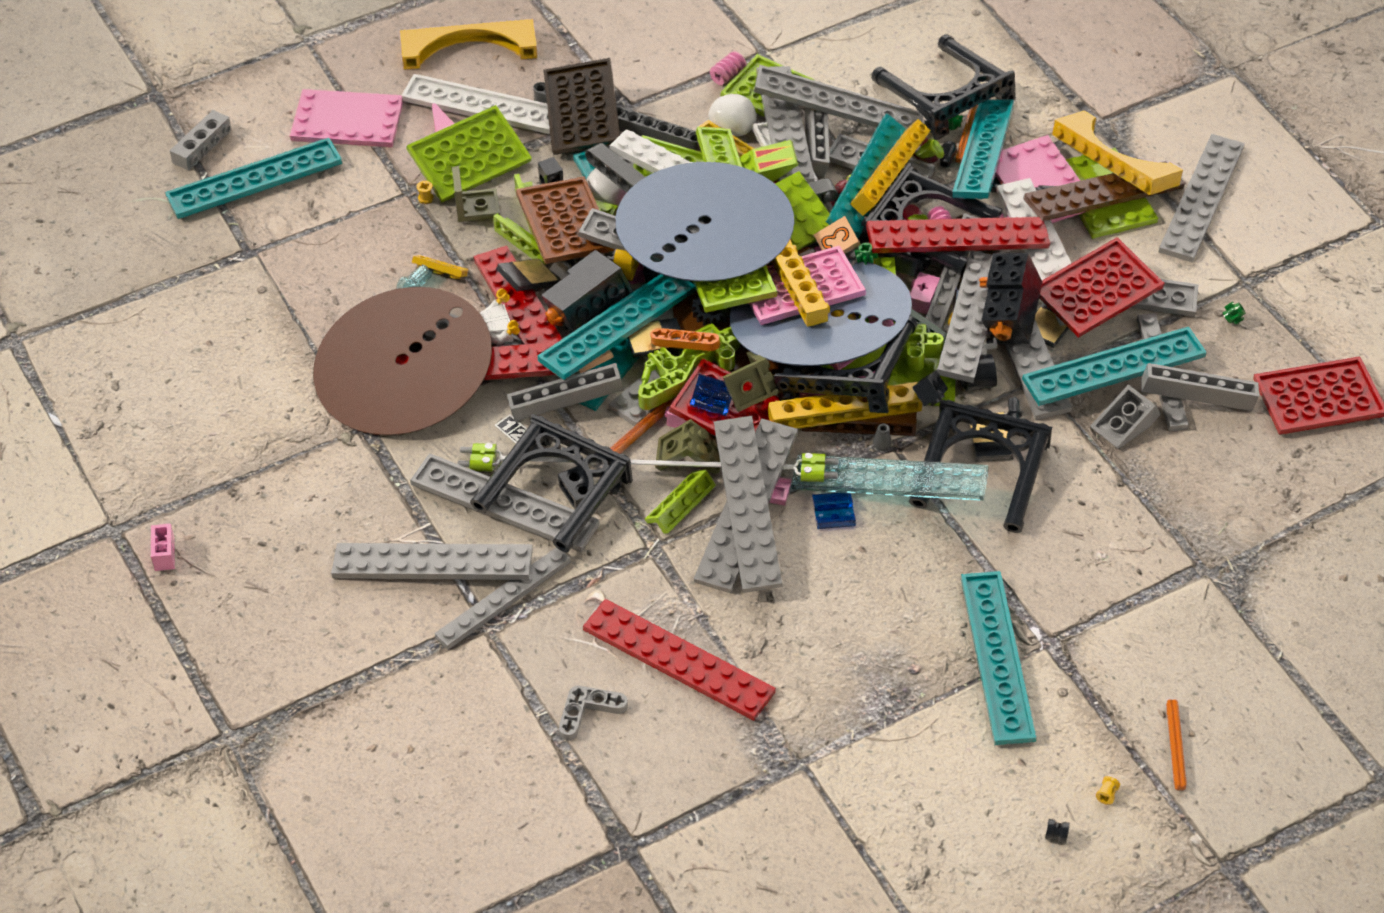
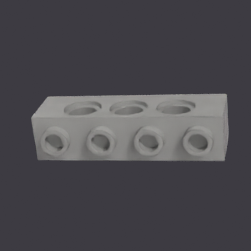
M212 110L169 150L172 163L189 171L223 137L229 134L232 130L230 118Z

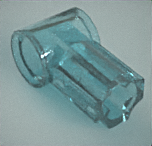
M422 264L408 277H401L396 288L421 287L432 277V273L427 266Z

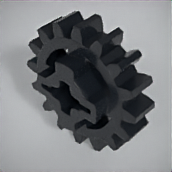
M697 295V299H693V318H697L698 323L703 321L704 326L707 323H716L720 326V321L725 323L726 318H730L732 307L705 313L700 297Z

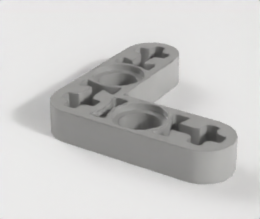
M585 686L572 687L569 691L559 724L560 737L569 741L577 737L585 708L615 714L624 713L628 708L627 697L618 692ZM578 694H581V696L578 699V703H576L575 697H577ZM600 696L604 700L601 703H595L593 699ZM570 710H577L579 714L577 716H570L568 712ZM569 723H571L572 729L569 732H565L568 729Z

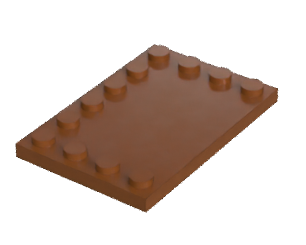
M585 176L516 189L517 198L545 264L585 257L595 250L599 253L615 251L613 248L578 237L579 230L592 208L599 210Z

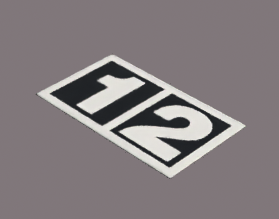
M511 414L495 424L514 443H517L527 429L519 421H515Z

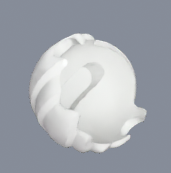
M728 94L719 97L709 110V120L721 128L731 129L734 136L747 134L752 130L753 124H757L756 110L752 102L739 94Z
M596 168L586 180L595 200L618 206L626 194L624 190Z

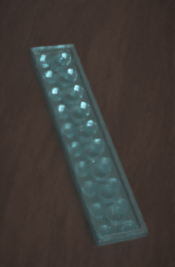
M798 455L797 460L802 459V455ZM826 456V458L839 459L838 465H825V472H838L837 479L824 478V482H801V476L797 475L794 470L791 487L794 490L984 501L989 467L988 465ZM799 462L796 467L799 473H801L802 462Z

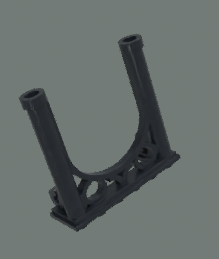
M944 34L940 37L938 48L964 63L975 72L973 79L965 86L946 93L932 94L914 89L881 66L875 68L871 75L873 82L883 85L916 107L927 119L924 123L930 130V133L933 134L934 140L949 134V119L994 96L1000 100H1016L1015 71L1005 72L955 41L949 34Z
M908 163L885 191L883 197L876 203V207L870 210L869 216L864 217L861 224L863 230L858 239L860 244H870L866 228L867 221H887L885 219L887 216L893 217L895 220H903L902 215L905 208L911 203H917L922 199L942 200L981 218H999L1003 209L998 206L993 207L976 198L961 199L953 197V188L913 171L911 163ZM951 251L916 252L953 269L955 273L960 275L963 274L969 258Z
M910 316L901 332L887 343L882 355L865 366L835 370L821 366L787 364L782 373H775L774 375L776 387L779 391V401L798 398L800 393L867 397L870 412L888 414L889 388L887 386L891 373L911 334L917 328V320ZM812 372L815 373V374H813V375H805V374L812 373Z
M941 399L939 403V416L914 492L910 495L909 503L917 508H927L942 458L952 445L971 438L992 440L1008 448L1019 463L1020 473L1003 527L1013 533L1022 532L1024 516L1044 450L1047 451V448L1050 449L1053 427L1044 423L1038 424L1024 418L1018 419L1008 414H998L988 409L982 410L968 404L962 405L952 400ZM959 422L971 424L972 428L962 432L956 426ZM977 424L986 426L979 427V430H976ZM951 428L955 435L947 440ZM998 429L1008 431L1006 438L1003 437L1004 433L1000 432ZM1017 435L1024 437L1026 442L1015 445L1010 438ZM1026 449H1028V453L1024 461L1021 451H1025Z
M531 414L530 426L480 492L473 496L470 503L477 511L486 513L517 470L532 459L558 457L574 463L585 473L589 487L582 501L553 539L554 546L560 551L567 553L573 547V542L608 493L617 494L623 483H632L631 459L625 454H619L607 446L596 443L592 439L584 438L575 431H569L560 424H554L542 416ZM552 442H555V443H556V445H555L554 447H551V448H544V447H543V446L546 447L547 445L550 446V445L552 444ZM580 452L587 455L584 461L583 456L580 455ZM591 462H598L603 467L599 470H590L588 465ZM593 477H601L594 486Z

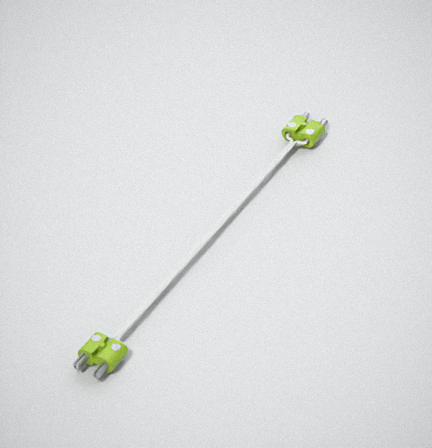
M473 443L472 447H460V453L471 454L470 461L458 460L457 464L463 467H470L471 470L478 472H494L495 466L500 461H503L506 456H502L501 451L497 450V444ZM497 453H498L500 459H498L497 463H495L496 457H497ZM802 453V459L797 460L794 465L785 464L783 469L795 470V473L801 476V482H824V478H838V472H825V465H838L839 459L826 458V454ZM539 457L530 460L534 462L572 463L558 457ZM631 460L632 465L721 467L720 462ZM799 462H802L801 473H799L798 469L796 468Z

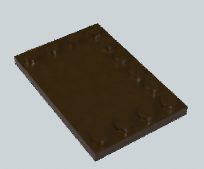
M610 58L543 70L553 155L590 149L600 143L608 146L620 136Z

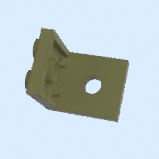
M459 166L452 167L458 222L493 219L495 214L498 213L500 215L497 188L462 192Z
M751 351L747 352L751 364L723 376L735 409L738 412L779 393L775 387V378L769 372L770 364L768 360ZM746 382L752 383L749 391L743 390V385Z
M690 419L658 438L656 460L679 461L688 456L696 462H720L717 439ZM655 465V468H657L659 471L668 467L664 465ZM704 467L714 475L720 472V467Z

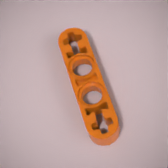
M657 328L650 333L651 342L655 346L715 351L721 345L719 335L715 333Z

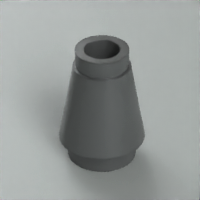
M880 424L874 436L873 445L877 450L885 451L891 446L892 440L889 426L887 424Z

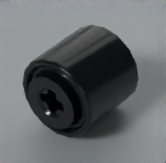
M991 354L980 356L973 383L960 380L966 392L997 386V371Z

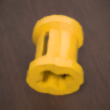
M421 181L417 184V191L419 192L418 201L422 204H429L434 199L431 193L433 186L429 181Z
M1105 776L1102 780L1101 789L1095 795L1097 800L1106 805L1112 804L1115 800L1114 794L1120 788V782L1116 778Z

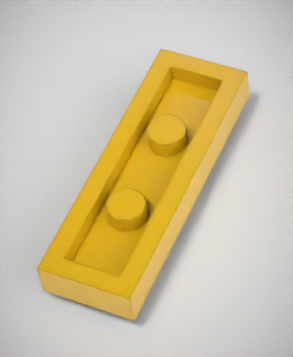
M415 255L412 258V263L417 264V267L427 270L431 268L434 269V273L444 274L445 272L455 279L468 275L469 269L422 255Z

